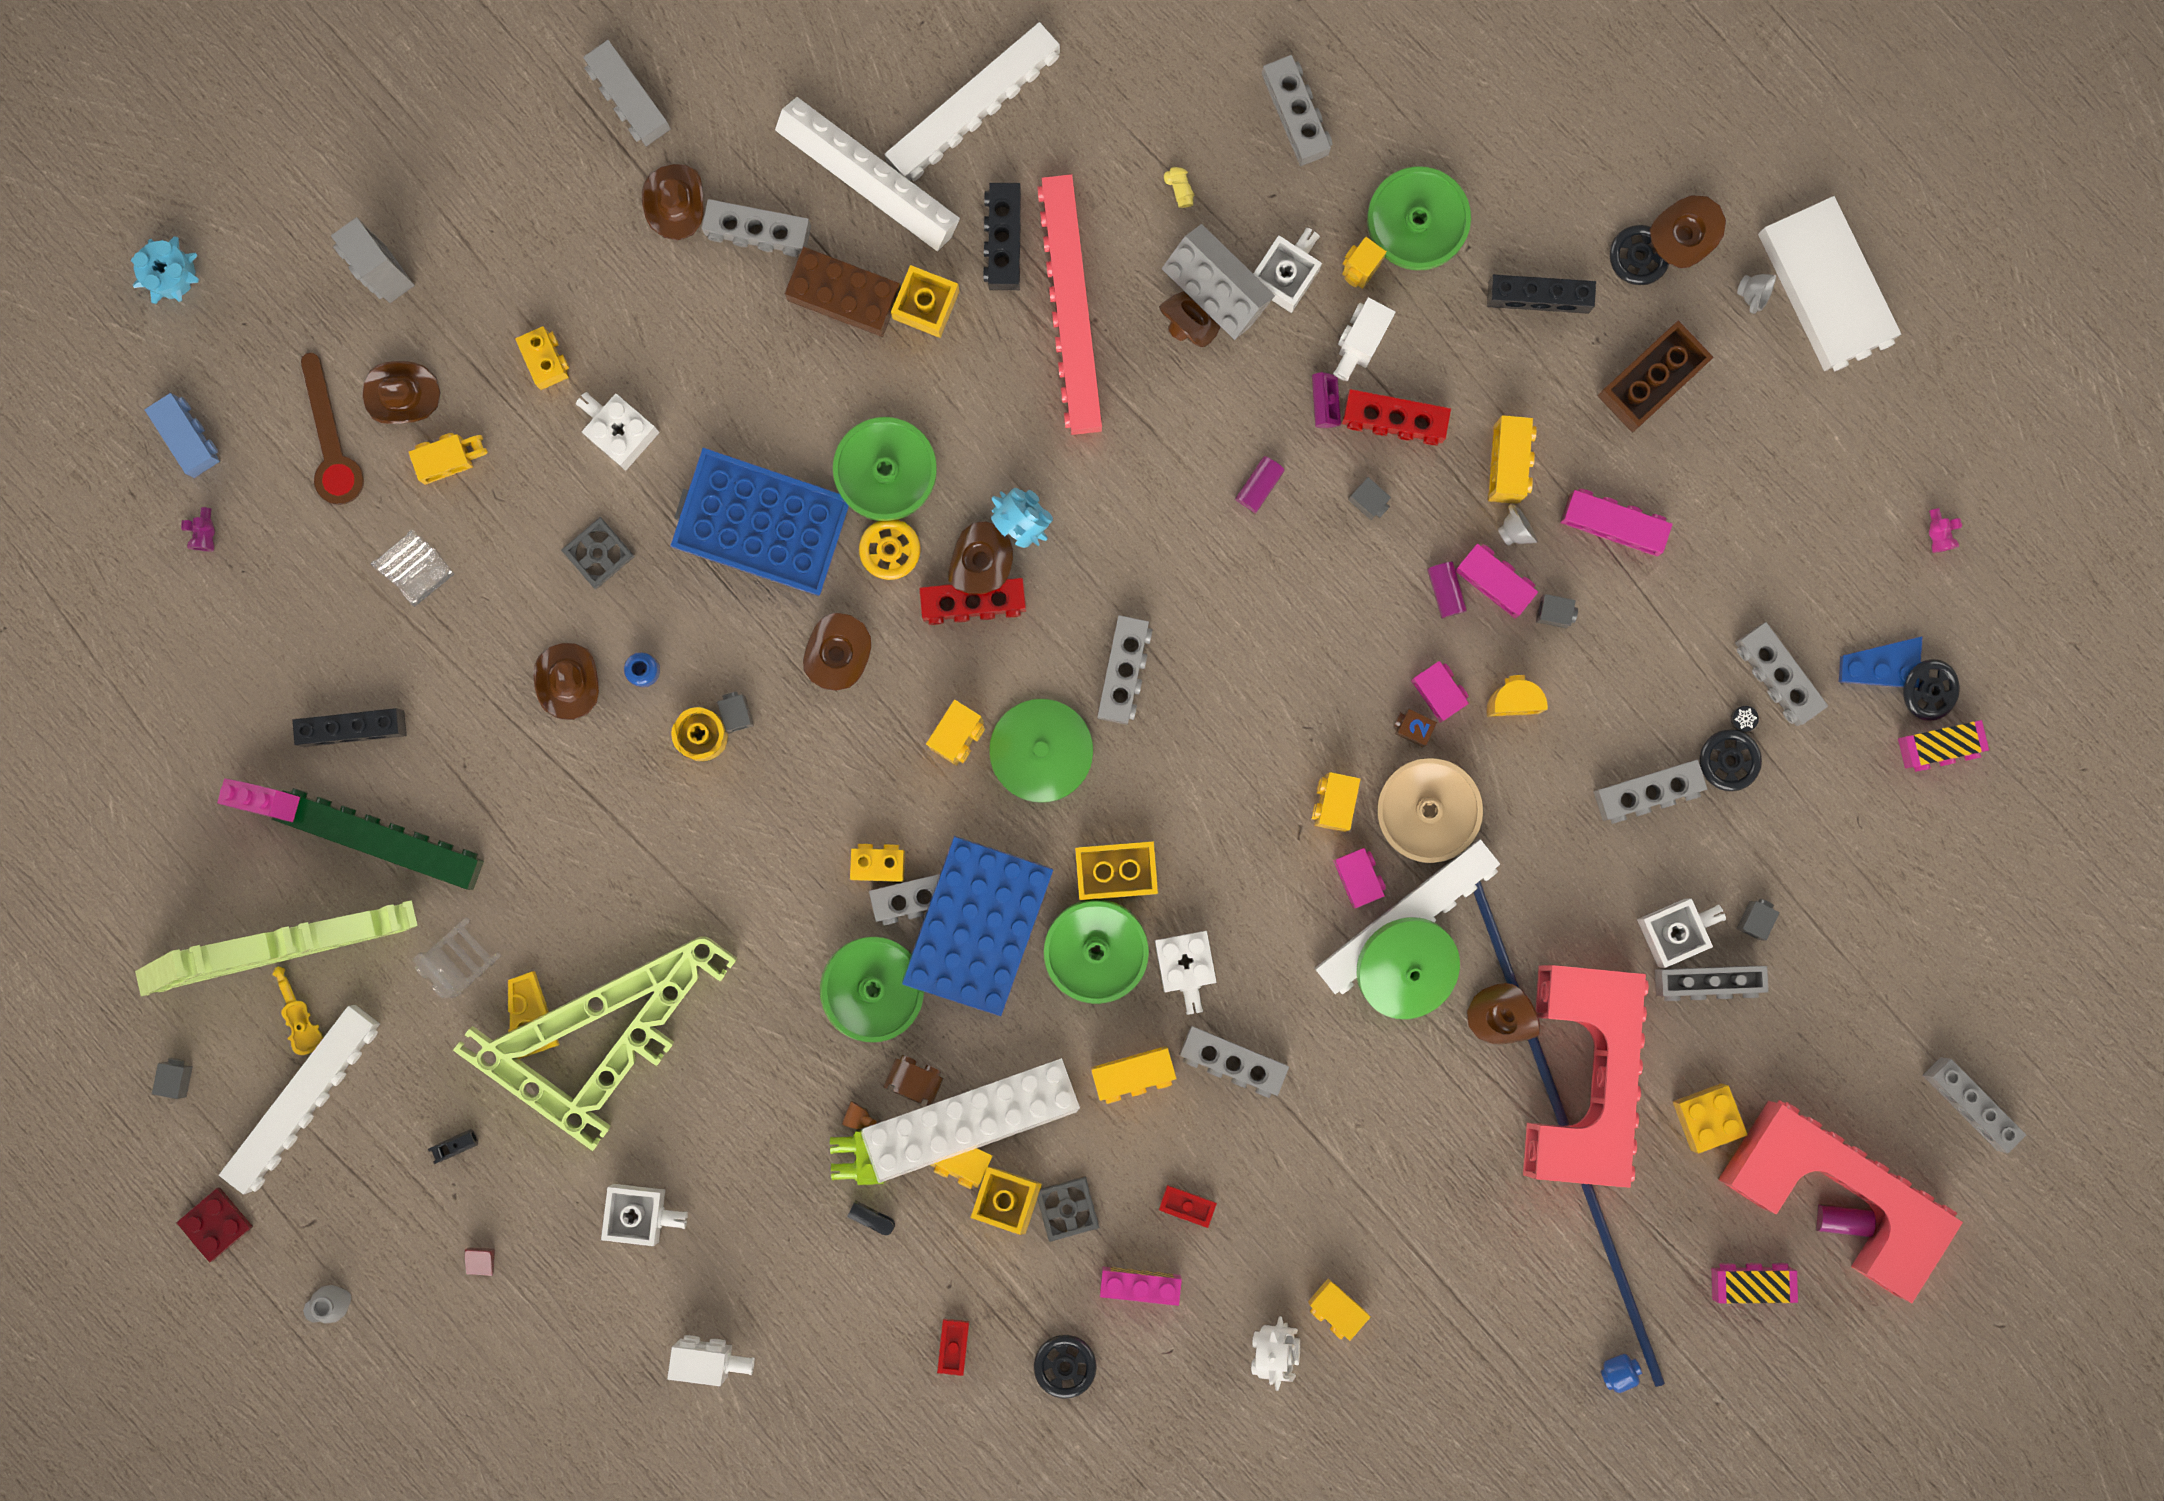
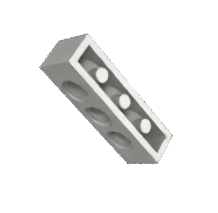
M1292 55L1264 65L1262 77L1301 167L1328 156L1331 149L1330 146H1332V139L1328 131L1324 132L1321 125L1323 122L1322 115L1318 108L1314 109L1311 102L1313 95L1309 85H1304L1301 78L1303 71L1298 61L1295 62ZM1284 83H1291L1295 89L1287 91L1282 85ZM1301 106L1305 112L1296 114L1293 112L1292 107ZM1310 129L1315 135L1313 137H1305L1301 131Z
M708 199L702 230L711 241L723 242V239L733 241L734 245L740 247H748V244L758 246V249L762 251L773 252V249L783 251L785 255L798 257L803 246L807 248L811 223L807 218ZM730 220L738 222L734 229L728 230L725 228L726 223ZM753 226H762L763 229L759 234L754 235L750 233ZM780 230L788 232L784 239H776V233Z
M1118 615L1097 719L1128 725L1129 719L1134 720L1137 705L1132 704L1134 694L1139 695L1142 679H1137L1139 668L1145 669L1148 655L1143 653L1144 643L1150 644L1153 630L1148 628L1149 621ZM1128 639H1133L1138 643V649L1134 652H1128L1124 649V642ZM1123 664H1128L1132 667L1133 674L1127 678L1122 677L1118 673V668ZM1122 689L1126 691L1128 699L1123 703L1116 702L1113 698V693L1116 690Z
M1767 622L1760 624L1735 642L1738 647L1736 649L1737 653L1744 661L1748 660L1754 668L1752 673L1758 681H1763L1768 687V695L1775 703L1779 702L1785 710L1783 715L1789 723H1794L1796 726L1803 725L1828 707L1827 703ZM1761 648L1765 649L1769 654L1767 661H1763L1759 657V650ZM1776 669L1783 672V682H1778L1775 679L1774 673ZM1792 690L1799 694L1800 699L1797 704L1790 699V692Z
M1694 760L1593 792L1602 820L1610 819L1611 823L1614 824L1627 820L1626 814L1635 812L1636 816L1652 812L1650 807L1660 804L1662 809L1676 805L1675 799L1684 796L1686 801L1701 797L1700 792L1707 790V786L1699 761ZM1673 778L1678 779L1681 783L1679 792H1674L1671 789L1670 783ZM1648 786H1652L1656 790V797L1653 800L1646 796L1645 792ZM1624 793L1630 795L1632 803L1628 808L1624 807L1621 803V796Z
M940 874L869 891L876 922L882 921L884 926L897 923L900 916L908 915V919L924 916L923 911L928 910L930 902L925 905L921 904L918 900V893L923 889H927L933 896ZM898 895L903 896L907 902L906 907L901 911L896 910L892 904L893 899Z
M1190 1026L1179 1053L1180 1056L1184 1057L1183 1063L1195 1068L1198 1067V1064L1208 1067V1073L1219 1078L1223 1074L1233 1077L1232 1083L1246 1088L1247 1084L1257 1087L1255 1092L1270 1098L1271 1094L1278 1096L1289 1069L1288 1065L1194 1026ZM1213 1046L1215 1048L1216 1055L1212 1060L1203 1059L1201 1052L1204 1047ZM1230 1056H1237L1240 1059V1066L1236 1070H1229L1226 1067V1060ZM1255 1066H1261L1264 1069V1076L1260 1080H1253L1250 1076V1071Z
M1940 1057L1923 1074L1926 1080L1997 1151L2009 1153L2026 1136L1952 1059Z

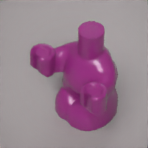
M201 507L200 517L193 518V523L190 520H182L181 529L193 532L192 539L187 544L188 549L214 551L213 536L215 535V528L211 519V508Z

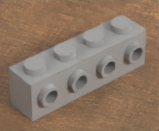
M609 40L583 57L587 63V66L584 67L585 71L593 81L598 79L602 86L599 87L600 92L607 101L612 99L616 104L613 110L623 122L626 119L631 127L628 128V131L636 142L641 140L645 146H648L671 130L663 115Z
M1767 966L1655 969L1656 996H1664V1001H1680V996L1690 995V1000H1706V995L1716 994L1717 999H1732L1733 994L1743 993V998H1759V993L1768 992Z

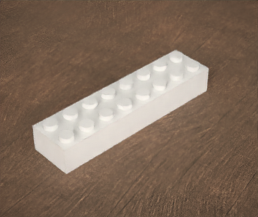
M1061 1058L862 1129L861 1134L877 1181L881 1183L1076 1113L1080 1107Z

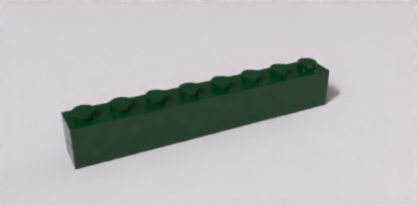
M293 788L292 791L282 790V792L300 797L293 822L272 818L271 820L463 889L474 890L484 863L483 860L477 858L478 853L463 849L462 853L452 850L454 845L441 840L438 841V844L428 841L430 837L416 831H414L413 835L405 833V827L390 823L389 827L380 824L381 819L369 814H366L364 818L355 815L357 810L344 805H341L340 809L332 807V801L318 796L316 800L307 798L308 792Z

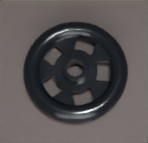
M1633 225L1627 227L1617 234L1611 244L1609 253L1611 266L1617 276L1627 283L1633 285L1651 284L1659 280L1669 267V264L1657 252L1654 254L1648 245L1652 243L1650 226ZM1641 235L1642 242L1632 244L1631 237ZM1621 248L1628 249L1627 259L1620 258ZM1635 253H1642L1644 258L1642 260L1637 259ZM1653 260L1658 266L1650 272L1646 266ZM1630 264L1640 269L1637 275L1627 270Z
M1929 659L1918 663L1909 672L1904 683L1903 697L1908 710L1915 717L1925 721H1934L1945 717L1954 708L1959 697L1960 684L1955 670L1942 660ZM1930 670H1938L1937 678L1929 677ZM1917 679L1923 680L1919 684L1918 690H1915L1914 687ZM1948 680L1949 690L1944 691L1943 681ZM1920 698L1927 702L1923 709L1917 704ZM1942 698L1944 702L1943 705L1939 708H1936L1934 703L1938 702Z
M1722 730L1713 734L1704 743L1700 753V767L1704 777L1714 787L1724 791H1739L1748 787L1756 780L1762 766V756L1757 743L1749 735L1738 730ZM1725 740H1735L1736 748H1725ZM1713 749L1720 751L1717 762L1710 760ZM1748 749L1751 760L1745 762L1741 751ZM1728 756L1733 757V765H1728L1726 763V758ZM1718 768L1727 773L1724 780L1715 774ZM1743 768L1747 774L1738 780L1734 773Z
M1058 1335L1048 1339L1041 1345L1034 1359V1374L1038 1384L1046 1393L1057 1398L1068 1399L1081 1395L1091 1386L1096 1375L1097 1364L1092 1349L1085 1341L1076 1336ZM1068 1346L1079 1350L1076 1357L1066 1353ZM1055 1348L1060 1354L1051 1361L1047 1355ZM1068 1362L1070 1368L1064 1371L1060 1368V1364ZM1078 1363L1086 1364L1085 1375L1077 1374ZM1049 1368H1052L1056 1376L1051 1381L1048 1380L1045 1371ZM1073 1378L1074 1386L1063 1388L1062 1380Z

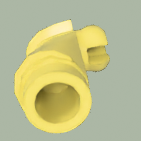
M1172 167L1170 171L1164 173V181L1168 185H1173L1178 208L1193 206L1194 193L1187 180L1186 174L1188 172L1180 167Z

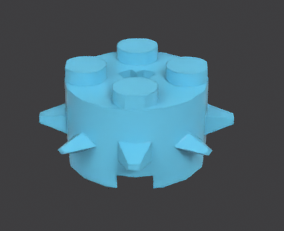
M175 236L169 242L163 240L154 242L152 239H149L148 244L140 249L131 259L137 278L133 287H145L151 294V303L157 304L162 297H167L168 299L175 298L178 302L182 301V295L191 288L190 284L199 282V279L195 276L196 271L192 262L197 257V254H185L181 251L179 238Z
M1014 488L1007 495L1001 491L1000 495L1002 498L992 497L991 500L995 507L992 509L994 514L991 519L1002 535L1006 536L1009 533L1018 540L1015 545L1023 548L1029 547L1032 542L1039 546L1038 539L1047 540L1044 530L1053 521V517L1047 510L1041 507L1038 503L1039 497L1033 491L1028 490L1024 492Z

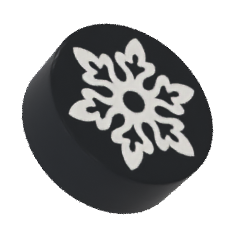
M1750 706L1738 707L1731 715L1732 726L1741 732L1753 730L1759 722L1757 711Z

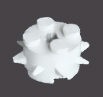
M1279 1316L1276 1326L1264 1325L1260 1332L1255 1331L1253 1336L1256 1358L1252 1361V1374L1258 1375L1262 1379H1269L1270 1385L1275 1384L1276 1391L1279 1390L1281 1381L1293 1382L1296 1377L1292 1373L1293 1365H1299L1300 1338L1294 1337L1298 1329L1289 1328L1288 1323L1283 1324L1281 1316Z

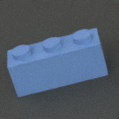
M169 393L144 409L185 474L195 478L220 462L216 456V453H218L216 446L210 439L206 440L202 434L205 431L198 419L192 418L188 412L191 410V407L183 397L179 398Z

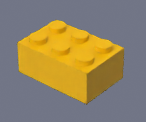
M1502 415L1494 424L1488 491L1489 502L1519 504L1527 497V493H1531L1533 478L1529 477V467H1533L1535 453L1531 451V441L1535 442L1537 431L1536 426H1533V418Z
M954 699L926 745L932 751L957 766L959 762L964 763L970 755L971 750L969 746L972 741L978 742L984 733V721L980 715Z
M1154 841L1075 848L1079 900L1158 894Z
M1167 1046L1091 1067L1099 1100H1105L1106 1104L1122 1100L1121 1095L1131 1092L1132 1097L1147 1093L1146 1088L1156 1085L1157 1089L1169 1087L1172 1085V1080L1176 1079Z

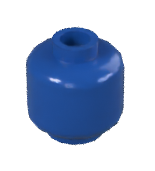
M635 653L625 662L624 674L627 680L635 686L649 687L659 678L660 665L655 658L647 653Z
M1621 1354L1606 1360L1603 1364L1604 1369L1601 1370L1606 1386L1609 1390L1613 1389L1616 1393H1622L1638 1386L1640 1383L1638 1375L1643 1374L1637 1359L1631 1360L1627 1354Z

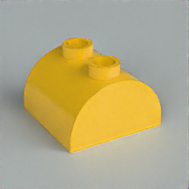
M1513 675L1505 678V685L1497 689L1487 703V717L1539 714L1548 710L1544 692L1533 682L1525 680V675Z

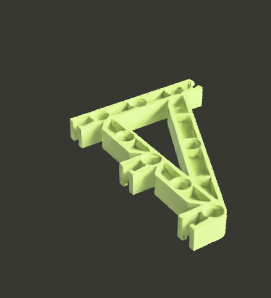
M411 900L399 905H387L378 910L365 911L310 924L308 922L301 923L290 928L289 926L282 927L274 932L256 934L201 947L200 945L192 946L181 951L180 949L173 950L135 971L140 995L146 996L154 992H164L172 988L407 931L416 927L417 921Z
M698 937L495 1040H491L472 1026L465 1036L468 1038L471 1036L482 1046V1049L476 1054L464 1047L465 1043L461 1041L453 1051L593 1151L601 1139L596 1137L593 1140L582 1130L586 1123L601 1130L599 1134L601 1137L605 1136L611 1126L591 1111L599 1110L633 1066L636 1061L635 1051L656 1066L660 1063L664 1055L660 1052L657 1056L646 1047L650 1038L665 1045L663 1051L666 1053L672 1047L674 1041L653 1026L663 1025L697 981L699 977L697 965L721 981L727 971L723 969L720 973L709 963L713 954L716 953L728 960L727 966L729 968L732 967L737 958L712 939ZM698 944H705L709 947L710 953L706 957H699L695 952V947ZM667 986L675 987L678 991V996L674 999L666 998L663 993L664 988ZM654 991L653 995L574 1099L516 1058L525 1056ZM591 998H600L603 1001V1008L601 1010L592 1009L589 1004ZM636 1028L643 1029L646 1033V1039L643 1041L635 1040L632 1036V1031ZM484 1052H493L496 1055V1062L493 1064L486 1063L483 1058ZM603 1071L612 1072L614 1081L611 1083L603 1082L600 1078V1073ZM529 1082L536 1083L539 1086V1093L535 1095L529 1094L526 1090V1084ZM572 1113L579 1114L582 1118V1123L580 1125L571 1124L568 1119L569 1115Z

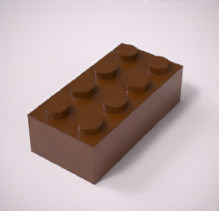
M803 246L784 294L788 302L883 337L901 287L896 281Z
M1678 320L1597 396L1633 433L1714 357Z

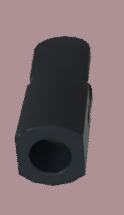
M469 1129L430 1147L428 1152H432L435 1159L433 1163L437 1164L478 1146V1140L474 1131ZM447 1145L450 1154L445 1156L441 1146Z
M856 1200L847 1216L885 1236L891 1234L895 1228V1221L891 1217L877 1212Z

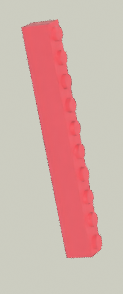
M1072 174L1042 178V186L1037 187L1039 202H1044L1045 211L1040 212L1042 227H1047L1048 236L1043 237L1044 250L1045 252H1050L1051 261L1046 262L1047 275L1048 277H1053L1054 286L1049 287L1050 301L1056 302L1057 309L1056 312H1052L1053 326L1059 327L1060 337H1055L1056 352H1062L1063 362H1058L1059 377H1065L1066 387L1061 388L1062 403H1068L1069 411L1064 413L1065 428H1071V435L1102 432Z

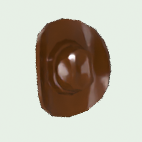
M672 164L660 167L649 174L642 189V205L645 218L651 229L663 238L682 240L694 235L702 223L704 212L701 177L697 170L687 165Z
M1688 196L1668 207L1655 219L1650 229L1652 245L1658 255L1668 264L1678 268L1691 267L1707 257L1719 245L1724 237L1726 218L1720 205L1708 196Z
M1185 291L1171 296L1159 306L1161 313L1171 321L1168 327L1170 334L1179 341L1189 338L1196 346L1206 347L1215 339L1221 326Z
M391 361L378 364L369 371L363 386L365 409L373 420L387 424L417 422L428 418L438 408L441 394L436 377L425 366L408 361Z
M987 521L976 522L962 531L957 540L949 567L948 581L956 590L968 594H985L999 589L1006 582L1011 571L1013 548L1010 537L1002 535L994 524Z
M833 613L821 618L813 629L803 658V669L811 682L823 689L837 691L850 688L859 680L865 670L871 651V636L864 623L851 615Z
M561 643L549 647L538 656L534 665V686L538 701L544 711L557 719L575 720L588 715L596 705L599 694L597 669L594 658L589 650L575 643Z
M1495 984L1481 990L1473 997L1467 1010L1469 1028L1478 1039L1492 1044L1525 1041L1536 1038L1540 1032V1022L1530 999L1523 990L1513 984Z

